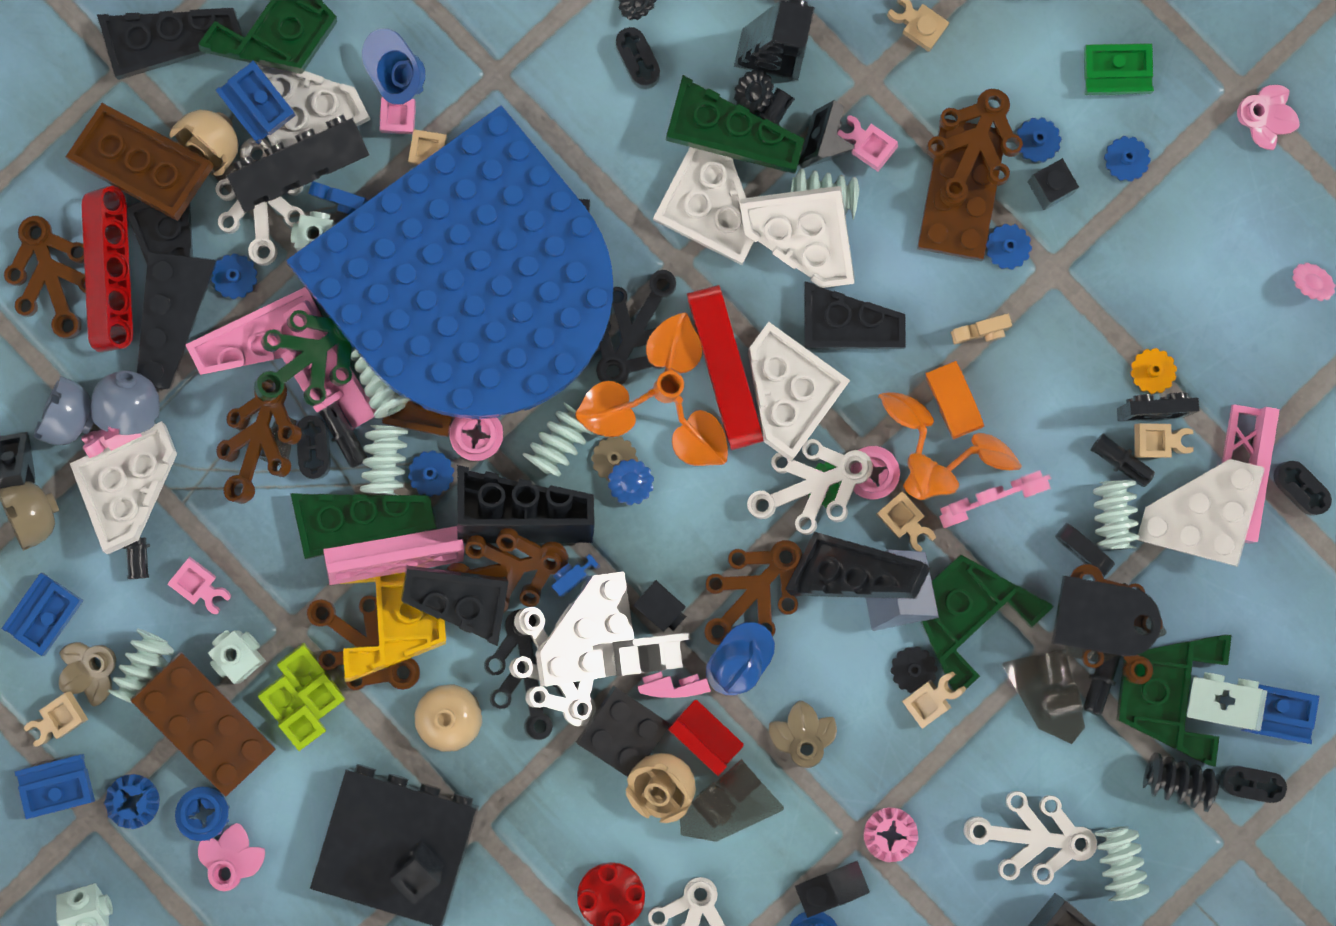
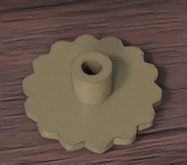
M621 436L617 438L608 437L607 440L602 439L599 442V446H595V454L591 457L594 462L593 469L598 471L599 477L606 478L608 482H610L608 476L613 472V467L619 465L622 460L628 462L630 459H635L638 462V457L635 456L636 449L631 447L630 441H624Z

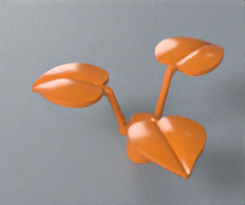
M686 312L666 319L652 332L647 341L646 355L650 364L655 367H665V372L655 381L653 389H650L636 400L629 402V393L624 386L614 381L601 382L587 392L575 413L576 419L587 430L600 436L618 437L629 432L636 423V417L631 408L638 406L651 397H655L662 403L674 402L676 404L678 420L682 424L672 435V447L677 457L683 462L694 466L723 465L727 462V439L719 421L712 414L703 410L694 411L688 420L684 417L683 399L680 396L684 389V380L679 373H687L694 369L702 357L700 338Z
M886 392L879 394L878 398H881L885 410L896 422L908 428L918 429L920 433L916 452L910 454L907 459L910 475L903 484L905 491L912 497L925 500L935 495L955 493L959 488V482L951 471L972 454H978L985 464L997 469H1021L1022 465L1012 450L998 438L985 433L974 434L971 438L974 446L969 447L947 467L938 465L937 462L922 454L927 434L926 426H932L934 423L929 410L918 400L901 393Z

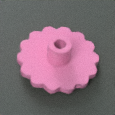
M1306 262L1305 264H1299L1293 270L1294 275L1292 279L1295 281V286L1301 290L1302 294L1308 295L1310 299L1323 301L1324 299L1329 300L1334 295L1336 285L1325 269L1318 267L1316 264L1312 265Z

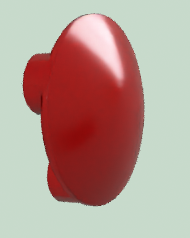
M616 862L602 863L590 869L582 878L577 892L579 909L584 918L593 926H629L638 918L645 902V890L640 877L630 867Z

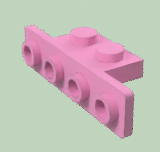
M308 300L301 302L283 314L286 322L288 317L296 310L305 311L308 315L318 316ZM295 316L293 318L295 325L299 327L304 325L301 317ZM309 328L300 333L293 332L297 337L320 340L328 334V332ZM335 345L327 351L324 380L326 398L321 404L313 406L316 412H319L336 401L351 426L356 428L374 418L376 409L370 407V398L366 396L353 371L351 380L344 386H336L330 381V371L336 366L337 346ZM288 350L281 354V357L288 364L302 352ZM312 363L294 376L303 392L310 385ZM336 370V377L344 381L346 379L345 373L342 370ZM314 389L310 390L311 398L319 400L320 393Z

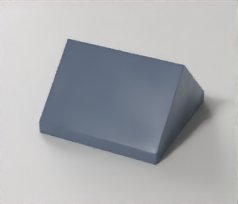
M886 550V552L922 561L928 565L926 552ZM930 571L916 599L866 598L872 631L939 618Z

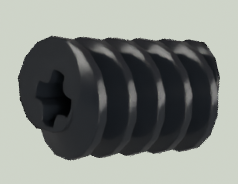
M1155 752L1148 761L1142 784L1143 788L1147 784L1151 785V796H1156L1160 789H1164L1165 800H1169L1174 792L1177 793L1178 804H1182L1188 796L1190 797V807L1195 808L1198 802L1202 800L1203 811L1208 812L1218 794L1220 775L1217 774L1215 776L1214 770L1206 768L1202 772L1201 766L1196 764L1189 768L1188 763L1183 760L1176 764L1173 757L1168 756L1163 760L1162 755Z

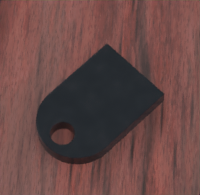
M1070 576L1062 577L1052 644L1118 656H1135L1147 651L1156 642L1161 630V614L1154 600L1145 592L1135 588ZM1140 615L1147 616L1151 621V629L1145 635L1137 633L1134 629V621Z

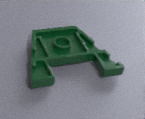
M270 0L245 37L214 21L198 46L199 50L204 53L249 63L254 60L259 65L302 74L336 25L337 16L322 0Z
M959 555L932 580L939 618L920 622L944 674L949 672L955 673V676L948 683L951 690L956 691L962 686L967 689L980 677L957 652V649L1004 604L1007 603L1030 628L1038 623L1054 606L969 558Z
M1223 634L1149 648L1147 651L1138 654L1139 657H1145L1151 662L1153 674L1147 682L1135 684L1125 678L1122 668L1116 720L1208 766L1216 767L1220 736L1186 732L1185 721L1193 661L1228 665L1232 635ZM1140 663L1134 667V673L1138 677L1143 676L1145 667Z

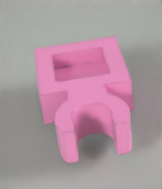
M848 116L847 124L854 128L853 132L844 133L842 130H839L837 135L849 143L855 144V149L851 150L852 154L879 172L898 148V141L873 124L865 131L861 128L857 118Z
M108 427V432L101 429L89 432L81 438L85 444L83 446L84 451L89 458L99 455L107 447L112 451L142 435L141 433L119 435V429Z
M190 556L168 582L171 588L194 605L201 597L205 601L208 611L216 615L220 609L213 604V597L222 596L227 601L231 598V594L225 588H214L211 585L216 576Z

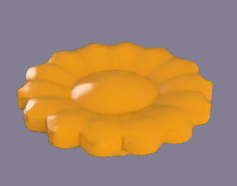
M1153 348L1152 350L1145 349L1142 354H1137L1135 361L1131 363L1133 370L1130 372V375L1134 378L1133 383L1139 386L1143 392L1148 391L1149 394L1163 393L1165 389H1169L1172 386V381L1176 380L1175 372L1177 371V366L1173 364L1174 359L1168 356L1166 351H1159L1158 348Z

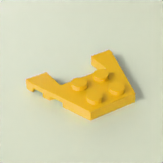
M405 572L340 583H376L379 646L343 648L345 682L361 678L446 644L444 619L433 617L402 602L401 595Z

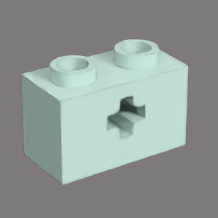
M1204 672L1203 678H1193L1187 712L1188 718L1261 731L1267 691L1258 689L1259 682L1238 678L1237 685L1224 682L1225 676ZM1230 691V697L1236 699L1235 705H1228L1227 710H1225L1226 706L1220 703V697H1227Z

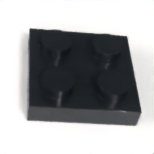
M1186 392L1170 393L1166 397H1160V400H1154L1153 394L1135 395L1131 399H1126V404L1117 408L1118 421L1185 418L1200 411L1199 398H1188V393Z
M613 685L576 743L628 777L632 769L642 759L652 753L670 726V723Z

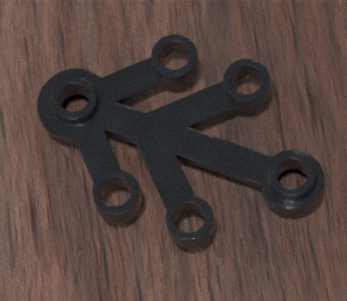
M658 270L651 276V292L633 323H631L626 305L628 300L627 292L622 287H613V293L621 292L624 295L622 302L615 303L612 301L622 342L615 353L609 336L611 330L609 320L604 337L599 344L603 358L597 364L596 373L600 382L614 381L623 385L627 381L629 373L652 367L654 369L665 368L653 366L648 361L647 356L627 359L634 348L647 344L650 335L656 328L644 331L662 299L671 296L675 292L676 279L670 271ZM659 280H667L669 288L665 291L659 290L656 286ZM615 365L619 368L620 372L616 377H610L607 374L609 366Z
M521 609L515 610L507 616L504 625L507 636L495 653L486 658L484 662V669L489 675L495 676L504 672L506 668L505 660L517 644L519 656L530 659L532 664L537 665V659L533 654L532 642L534 643L531 635L521 634L514 624L515 616ZM530 615L528 618V623L532 627L536 625L534 615ZM492 659L499 660L501 664L500 669L496 672L489 668V662ZM521 661L517 664L519 673L522 674L525 671V664ZM510 672L499 689L491 693V705L496 709L507 708L512 700L511 694L522 679H524L526 693L532 687H539L538 680L529 677L516 678ZM573 682L574 686L577 689V682ZM552 685L556 688V692L564 697L560 688L557 685ZM538 691L533 695L536 703L541 701V694ZM499 692L506 695V702L503 705H498L495 702V696ZM528 705L530 715L524 722L526 735L534 740L547 738L553 728L550 717L544 714L543 707L535 708ZM537 720H542L545 724V729L541 733L534 730V723Z

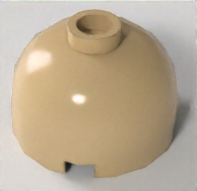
M199 109L187 113L173 126L169 133L170 139L175 135L178 144L210 160L215 170L212 175L215 176L224 174L238 152L239 143L236 132L232 127L233 123L221 112L215 113Z
M455 684L440 685L429 690L419 700L415 711V727L420 738L430 748L442 752L458 751L470 745L478 736L483 723L481 708L477 698L468 689Z
M667 753L646 756L632 769L627 779L626 796L632 807L648 819L651 815L661 818L659 821L661 823L675 822L682 818L688 811L696 792L695 779L690 767L682 759Z

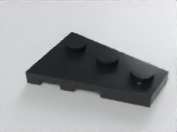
M144 202L127 207V216L146 264L148 252L150 251L193 256L190 204L178 221Z
M805 281L804 347L806 349H905V314L870 302L857 300L845 296L843 293L830 291Z
M406 565L401 600L403 603L438 619H444L459 626V629L470 634L474 633L486 639L487 642L498 646L508 579Z

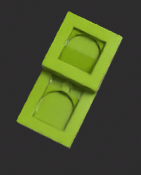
M302 643L277 662L278 668L298 691V696L318 720L345 700L337 685L327 671L319 665L318 659L305 643Z
M283 674L259 692L257 697L278 721L279 728L296 749L301 751L326 732V728L298 696V691Z

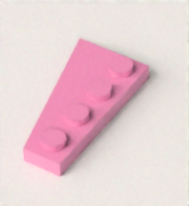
M304 287L186 344L200 375L282 358L281 354L288 351L287 349L279 348L275 352L266 351L261 345V338L271 329L278 330L285 335L295 336L289 329L283 314L305 300L310 302L318 317H323L311 293ZM272 335L267 337L270 345L276 346L278 344L276 337Z

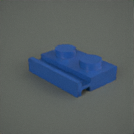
M254 60L227 80L228 82L215 90L258 145L262 142L261 140L268 135H272L296 116L295 112Z
M589 554L586 557L589 562L583 567L579 564L572 567L568 563L553 576L556 582L552 587L560 597H564L589 576L586 571L592 566L595 569L600 567L592 555Z
M40 573L1 629L13 635L14 638L40 656H45L84 600L49 578L45 573Z
M1259 684L1258 689L1267 691L1261 731L1242 728L1241 731L1312 744L1311 736L1312 730L1315 727L1320 696Z
M84 754L15 771L26 819L95 802L88 769H86Z

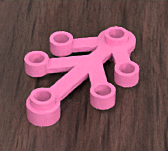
M1039 470L1011 481L1012 488L1004 491L1003 485L976 494L978 501L970 504L968 498L940 508L942 515L939 518L943 528L968 520L969 518L966 513L968 510L1021 490L1024 497L1027 498L1051 489L1048 482L1051 477L1049 474L1042 476Z

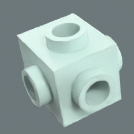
M311 211L310 216L300 215L299 223H294L292 227L291 243H295L294 248L299 251L315 240L310 239L312 230H318L320 236L336 223L334 220H330L329 214Z
M228 630L224 631L213 640L212 644L215 647L208 652L213 659L210 662L213 669L222 678L227 675L233 684L243 682L266 662L257 651L260 645L247 631L244 634L241 631H233L232 633ZM234 650H236V652H237V658H236V659H234V657H233V651H234Z
M96 883L56 895V920L59 926H109V915L113 913L112 903L107 894H102Z

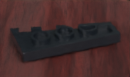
M234 8L190 10V12L159 11V13L140 14L136 12L113 16L97 14L114 76L117 80L207 54L199 50L198 44L214 21L243 37Z

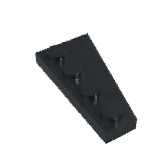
M154 251L148 252L137 373L149 379L156 388L170 389L173 385L187 341L193 330L199 308L207 292L208 284L218 259Z
M814 531L785 590L791 596L916 599L931 568L922 561Z

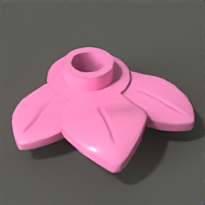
M1265 86L1258 95L1244 98L1237 109L1238 120L1241 124L1250 128L1253 141L1259 147L1267 150L1275 149L1277 135L1292 133L1300 126L1296 112L1286 105L1290 91L1284 86ZM1253 107L1256 108L1258 116L1254 114Z
M236 823L226 829L218 841L214 838L210 839V841H200L198 857L200 862L208 869L210 884L219 891H229L240 883L241 878L253 876L258 872L264 862L265 849L249 847V838L241 824ZM224 867H227L231 872L228 880L223 879L221 876V871Z

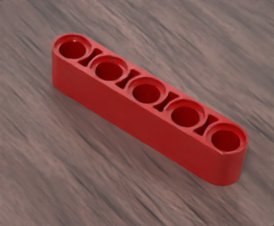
M107 186L85 194L81 204L88 340L91 347L100 353L126 348L133 339L126 198L118 187Z
M716 285L687 293L691 314L702 344L703 356L731 451L764 442L720 286Z

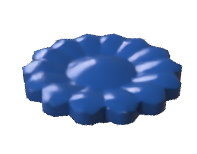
M1031 118L1029 122H1023L1022 128L1017 130V135L1023 142L1020 153H1022L1024 159H1030L1033 163L1037 161L1044 163L1047 159H1052L1055 153L1060 150L1059 144L1062 138L1059 136V129L1054 127L1052 121H1046L1045 118Z
M1123 136L1120 140L1115 139L1112 145L1107 147V153L1104 155L1106 169L1110 170L1111 176L1117 177L1120 181L1127 180L1131 182L1134 178H1141L1142 174L1147 172L1148 164L1151 162V158L1148 156L1150 153L1149 149L1145 148L1144 142L1138 141L1136 137L1128 138Z
M1003 224L1002 227H996L994 232L988 235L989 241L986 244L988 249L987 256L991 258L992 264L998 265L1001 269L1007 267L1009 270H1013L1016 266L1021 267L1024 261L1029 259V252L1032 250V246L1029 244L1031 238L1026 235L1024 229H1019L1018 225L1013 224L1010 226L1009 224Z
M233 253L231 256L224 255L222 260L217 261L211 281L215 284V290L221 292L223 297H230L235 300L238 297L244 298L247 293L253 292V286L257 284L256 276L258 272L254 269V263L248 261L246 256H239L237 253Z
M431 450L429 453L424 451L420 456L414 457L413 463L409 465L410 473L408 474V478L412 481L411 486L416 488L419 494H426L430 497L434 494L437 496L441 495L443 491L449 489V484L454 481L452 476L454 468L451 467V460L446 459L443 453L437 454L434 450Z
M630 459L627 462L622 460L619 465L613 467V472L608 476L610 480L608 488L612 490L611 495L617 498L619 503L625 502L629 506L634 503L641 504L643 499L649 498V492L654 489L652 485L654 477L650 474L651 469L645 467L642 461L636 462L635 459Z

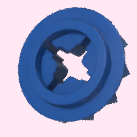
M137 774L125 775L116 779L107 789L104 801L108 817L117 826L129 829L143 827L152 821L158 812L160 804L159 793L155 785L146 777ZM126 793L130 796L144 795L136 803L137 811H134L132 807L121 810L120 807L127 801Z
M196 787L186 792L179 800L175 810L176 825L180 832L191 840L210 841L215 836L222 834L223 828L229 822L228 810L230 807L224 795L210 787ZM201 804H203L205 809L215 811L206 817V826L200 819H190V817L200 813Z

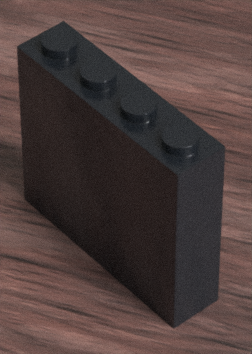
M356 764L355 769H346L310 889L428 925L443 926L479 806L472 804L473 798L466 795L454 793L453 798L441 795L440 788L429 784L421 783L420 788L407 785L409 779L399 775L389 774L388 779L375 775L376 769L365 765ZM421 840L444 863L439 884L413 904L390 881L395 861Z

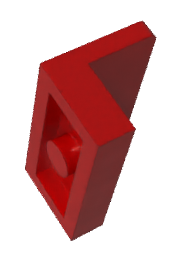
M694 700L668 728L717 776L725 770L727 764L744 746L743 742L698 700Z

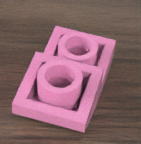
M657 672L643 677L644 684L638 686L639 693L664 698L688 697L711 691L707 678L699 679L698 674L680 679V686L674 688L670 675L663 677L662 672Z

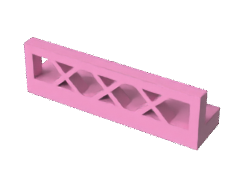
M1233 404L1230 410L1222 463L1232 459L1233 450L1243 444L1250 454L1248 464L1265 468L1245 543H1256L1259 538L1280 409L1270 407L1257 409ZM1239 413L1256 416L1255 429L1246 437L1237 427ZM1236 435L1240 441L1234 444ZM1253 437L1252 446H1251L1250 443H1249L1247 440H1249L1250 438Z
M457 526L323 549L329 585L405 572L406 565L430 568L463 562L464 559L463 539L457 540Z

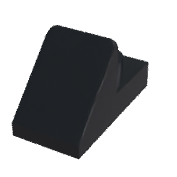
M835 100L814 110L798 166L801 168L835 159L855 149L854 145L837 135L842 124L840 119L844 106Z
M28 432L0 436V489L25 485V482L35 483Z
M858 861L795 885L807 918L836 906L844 905L870 893Z

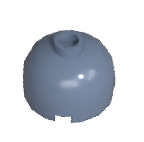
M131 371L114 372L103 377L94 388L90 404V415L93 422L102 430L108 432V427L119 429V435L140 434L151 429L155 425V419L159 418V395L153 383L143 375Z
M60 376L43 408V415L41 417L43 420L42 422L38 421L33 438L53 445H67L74 442L81 432L88 434L94 423L90 415L91 398L88 392L76 382Z

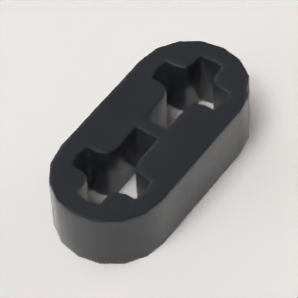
M634 27L622 29L616 37V49L632 82L640 89L654 87L660 78V68L645 36L639 29ZM630 36L632 40H639L636 43L638 55L634 56L629 47H622L625 45L626 37ZM642 60L646 69L653 68L650 80H646L643 76L637 77L640 73L637 62Z
M309 415L303 417L297 424L302 432L301 439L297 443L298 466L304 476L318 480L324 478L331 467L329 432L326 423L322 419ZM311 422H314L316 427L321 428V433L315 434V445H311L310 436L304 434V429H308ZM312 450H316V458L323 461V466L318 467L315 474H313L312 469L306 468V462L312 461Z
M1287 461L1277 466L1273 476L1275 484L1302 512L1313 516L1328 511L1332 503L1330 492L1303 464L1298 461ZM1285 469L1288 471L1295 469L1297 471L1295 479L1301 484L1300 487L1295 482L1286 483L1284 481L1287 477V474L1284 472ZM1305 489L1312 495L1320 494L1321 497L1318 500L1321 504L1320 507H1310L1308 505L1311 499L1304 492Z
M1065 523L1055 535V538L1084 564L1097 567L1102 572L1103 577L1115 565L1108 555L1068 523Z
M1231 765L1226 767L1220 775L1221 788L1232 796L1267 803H1277L1285 797L1287 792L1285 779L1274 772ZM1237 771H1239L1240 778L1250 780L1249 786L1238 785L1236 790H1234V785L1229 783V777H1235ZM1270 778H1272V783L1278 785L1277 792L1272 791L1270 796L1267 797V791L1257 788V782L1269 783Z

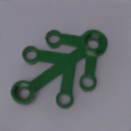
M296 310L287 319V325L291 331L300 333L309 328L328 332V334L320 340L285 335L275 329L268 330L261 338V345L266 351L275 352L281 348L302 353L277 372L266 371L262 373L254 383V390L259 398L266 401L274 400L283 392L284 383L312 363L310 385L304 391V400L311 406H317L326 398L324 380L327 351L337 344L336 366L330 371L329 378L334 385L344 386L352 378V371L350 369L352 345L330 318L308 315L305 311ZM295 316L301 317L304 325L301 327L295 325L293 318ZM269 335L277 338L278 344L276 346L268 343L267 337ZM336 370H342L345 373L346 379L344 381L336 377ZM263 382H268L272 385V393H267L263 390ZM310 390H317L320 393V399H312Z

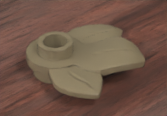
M81 642L68 644L59 652L62 660L67 664L59 676V689L64 693L71 691L72 694H79L84 691L89 703L93 707L100 705L109 696L108 689L112 690L110 675L116 666L115 653L103 645L88 647ZM95 657L101 661L100 668L95 663Z
M798 701L789 713L788 722L774 721L769 723V733L773 744L779 751L789 753L794 763L798 766L811 768L818 765L822 760L824 748L834 742L837 726L834 717H824L818 720L816 712L808 703ZM804 745L812 746V754L803 755L800 751L801 747Z

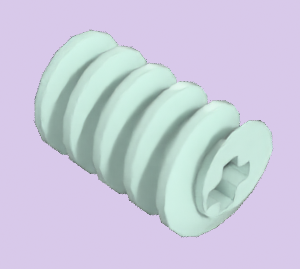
M799 169L796 176L792 179L790 192L841 186L845 214L847 210H851L852 219L854 220L859 196L857 177H853L847 186L843 175H839L836 182L832 183L830 173H826L822 181H819L817 171H813L809 179H806L805 170Z
M356 350L351 353V359L357 361L354 365L356 371L362 373L359 377L360 382L367 385L364 392L366 396L372 397L369 401L370 407L377 409L374 417L378 419L384 418L403 409L410 400L403 395L400 396L381 381Z
M565 402L564 406L568 413L556 411L555 413L560 423L552 421L547 423L551 434L544 432L538 434L543 445L534 442L530 444L535 455L522 454L545 474L559 477L561 472L556 465L558 463L566 466L570 464L565 453L577 455L578 452L573 443L585 445L586 441L581 433L593 434L576 419V410Z
M370 425L375 430L366 432L365 437L374 443L364 446V451L373 455V457L364 459L363 465L372 468V470L363 472L361 477L371 483L361 486L360 490L370 494L397 495L393 493L394 490L404 487V484L395 480V476L405 474V470L397 467L396 463L406 461V457L397 453V450L407 447V443L398 440V436L408 434V430L394 426Z
M1136 481L1099 482L1102 483V486L1093 489V494L1101 496L1103 499L1095 502L1094 507L1104 510V512L1096 515L1094 520L1105 524V526L1096 529L1095 534L1105 537V540L1096 543V546L1102 550L1137 548L1131 546L1130 542L1139 539V535L1129 532V529L1137 526L1138 521L1129 519L1128 515L1137 512L1138 508L1127 505V502L1137 498V494L1127 492V488L1136 485Z
M138 628L136 631L143 637V640H131L130 642L137 649V652H126L124 655L132 662L131 665H119L118 667L125 674V678L114 677L113 681L120 688L119 690L108 689V692L130 703H132L130 698L159 672L156 667L164 668L168 664V661L162 655H173L174 649L166 640Z
M1128 826L1107 828L1094 832L1095 836L1104 837L1106 840L1099 844L1097 849L1108 851V855L1099 860L1100 863L1111 865L1110 869L1102 873L1103 877L1113 878L1114 881L1105 886V890L1116 892V895L1108 899V901L1135 899L1149 892L1148 885L1139 883L1147 878L1146 872L1136 870L1144 865V859L1133 856L1142 850L1140 844L1131 843V841L1139 837V833L1136 830L1128 829Z

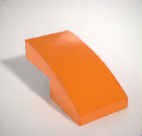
M957 361L925 373L929 387L939 405L940 414L953 440L984 427L975 400Z

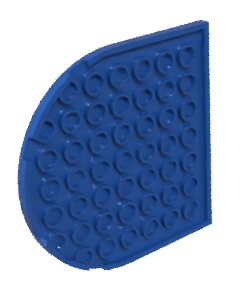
M502 105L286 260L287 265L381 381L400 396L403 395L427 410L458 418H499L501 415L532 409L563 391L587 367L590 359L596 352L604 337L613 301L612 265L603 235L595 220Z

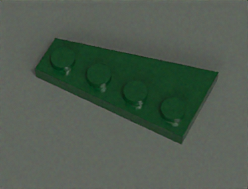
M682 75L666 135V141L792 174L796 173L804 139L767 119L763 120L753 115L749 109L721 98L719 93L709 88L706 90L693 83V80L685 75Z
M290 493L305 559L324 556L323 549L438 529L430 496Z

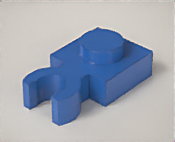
M315 181L311 183L308 192L313 197L337 204L336 211L347 215L369 201L364 197Z

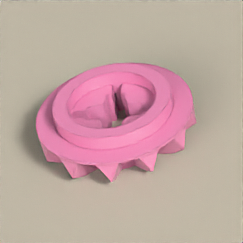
M455 417L450 427V442L454 450L461 457L470 461L486 460L497 453L503 441V427L498 418L468 419ZM480 420L481 431L491 437L490 439H479L478 444L473 449L472 438L463 433V430H475Z
M867 446L859 449V451L866 453L870 457L874 468L885 466L886 469L878 475L879 487L869 478L863 483L856 484L853 491L856 495L868 500L880 499L889 495L897 486L900 477V469L896 458L888 450L878 446ZM859 462L853 463L850 468L851 472L854 474L859 473L862 470V464Z
M892 807L880 809L871 815L865 825L864 841L866 847L874 857L887 863L902 861L913 853L917 844V825L912 817L901 809ZM892 820H894L895 831L905 836V839H895L889 850L887 839L878 835L877 832L889 831L890 826H892Z

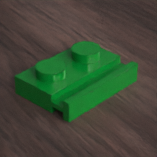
M1152 44L1085 45V95L1151 94L1154 92V86H1152Z

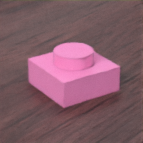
M381 97L380 132L413 134V129L415 130V99H411L404 104L394 105Z

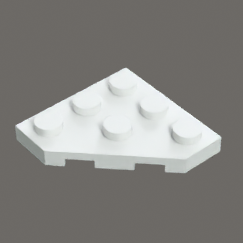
M257 64L296 114L294 118L272 135L267 136L272 146L283 142L284 147L290 146L297 142L296 135L311 128L314 129L315 133H319L328 128L325 122L343 114L346 120L353 117L357 126L371 120L355 87L343 83L339 84L307 71L300 74Z
M690 147L653 220L740 265H743L754 243L744 232L740 199L746 197L733 158Z
M841 186L740 199L744 232L747 237L754 242L759 241L773 251V255L793 269L797 268L811 278L810 280L821 288L854 284L855 278Z
M768 322L748 350L764 442L792 462L850 380Z
M162 421L155 424L151 429L142 432L141 437L112 451L107 447L95 457L89 458L87 455L70 463L101 548L107 555L139 540L177 456L168 429Z
M1232 459L1227 460L1145 507L1138 532L1139 539L1137 540L1238 567L1265 468Z
M624 572L595 575L586 579L578 596L573 603L568 605L555 624L556 627L551 635L541 644L536 652L540 687L616 675L612 642L634 639Z

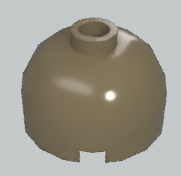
M25 482V485L0 489L1 504L15 531L14 534L22 550L24 551L45 541L52 534L55 527L53 513L59 511L53 494L45 495L38 485L31 482Z

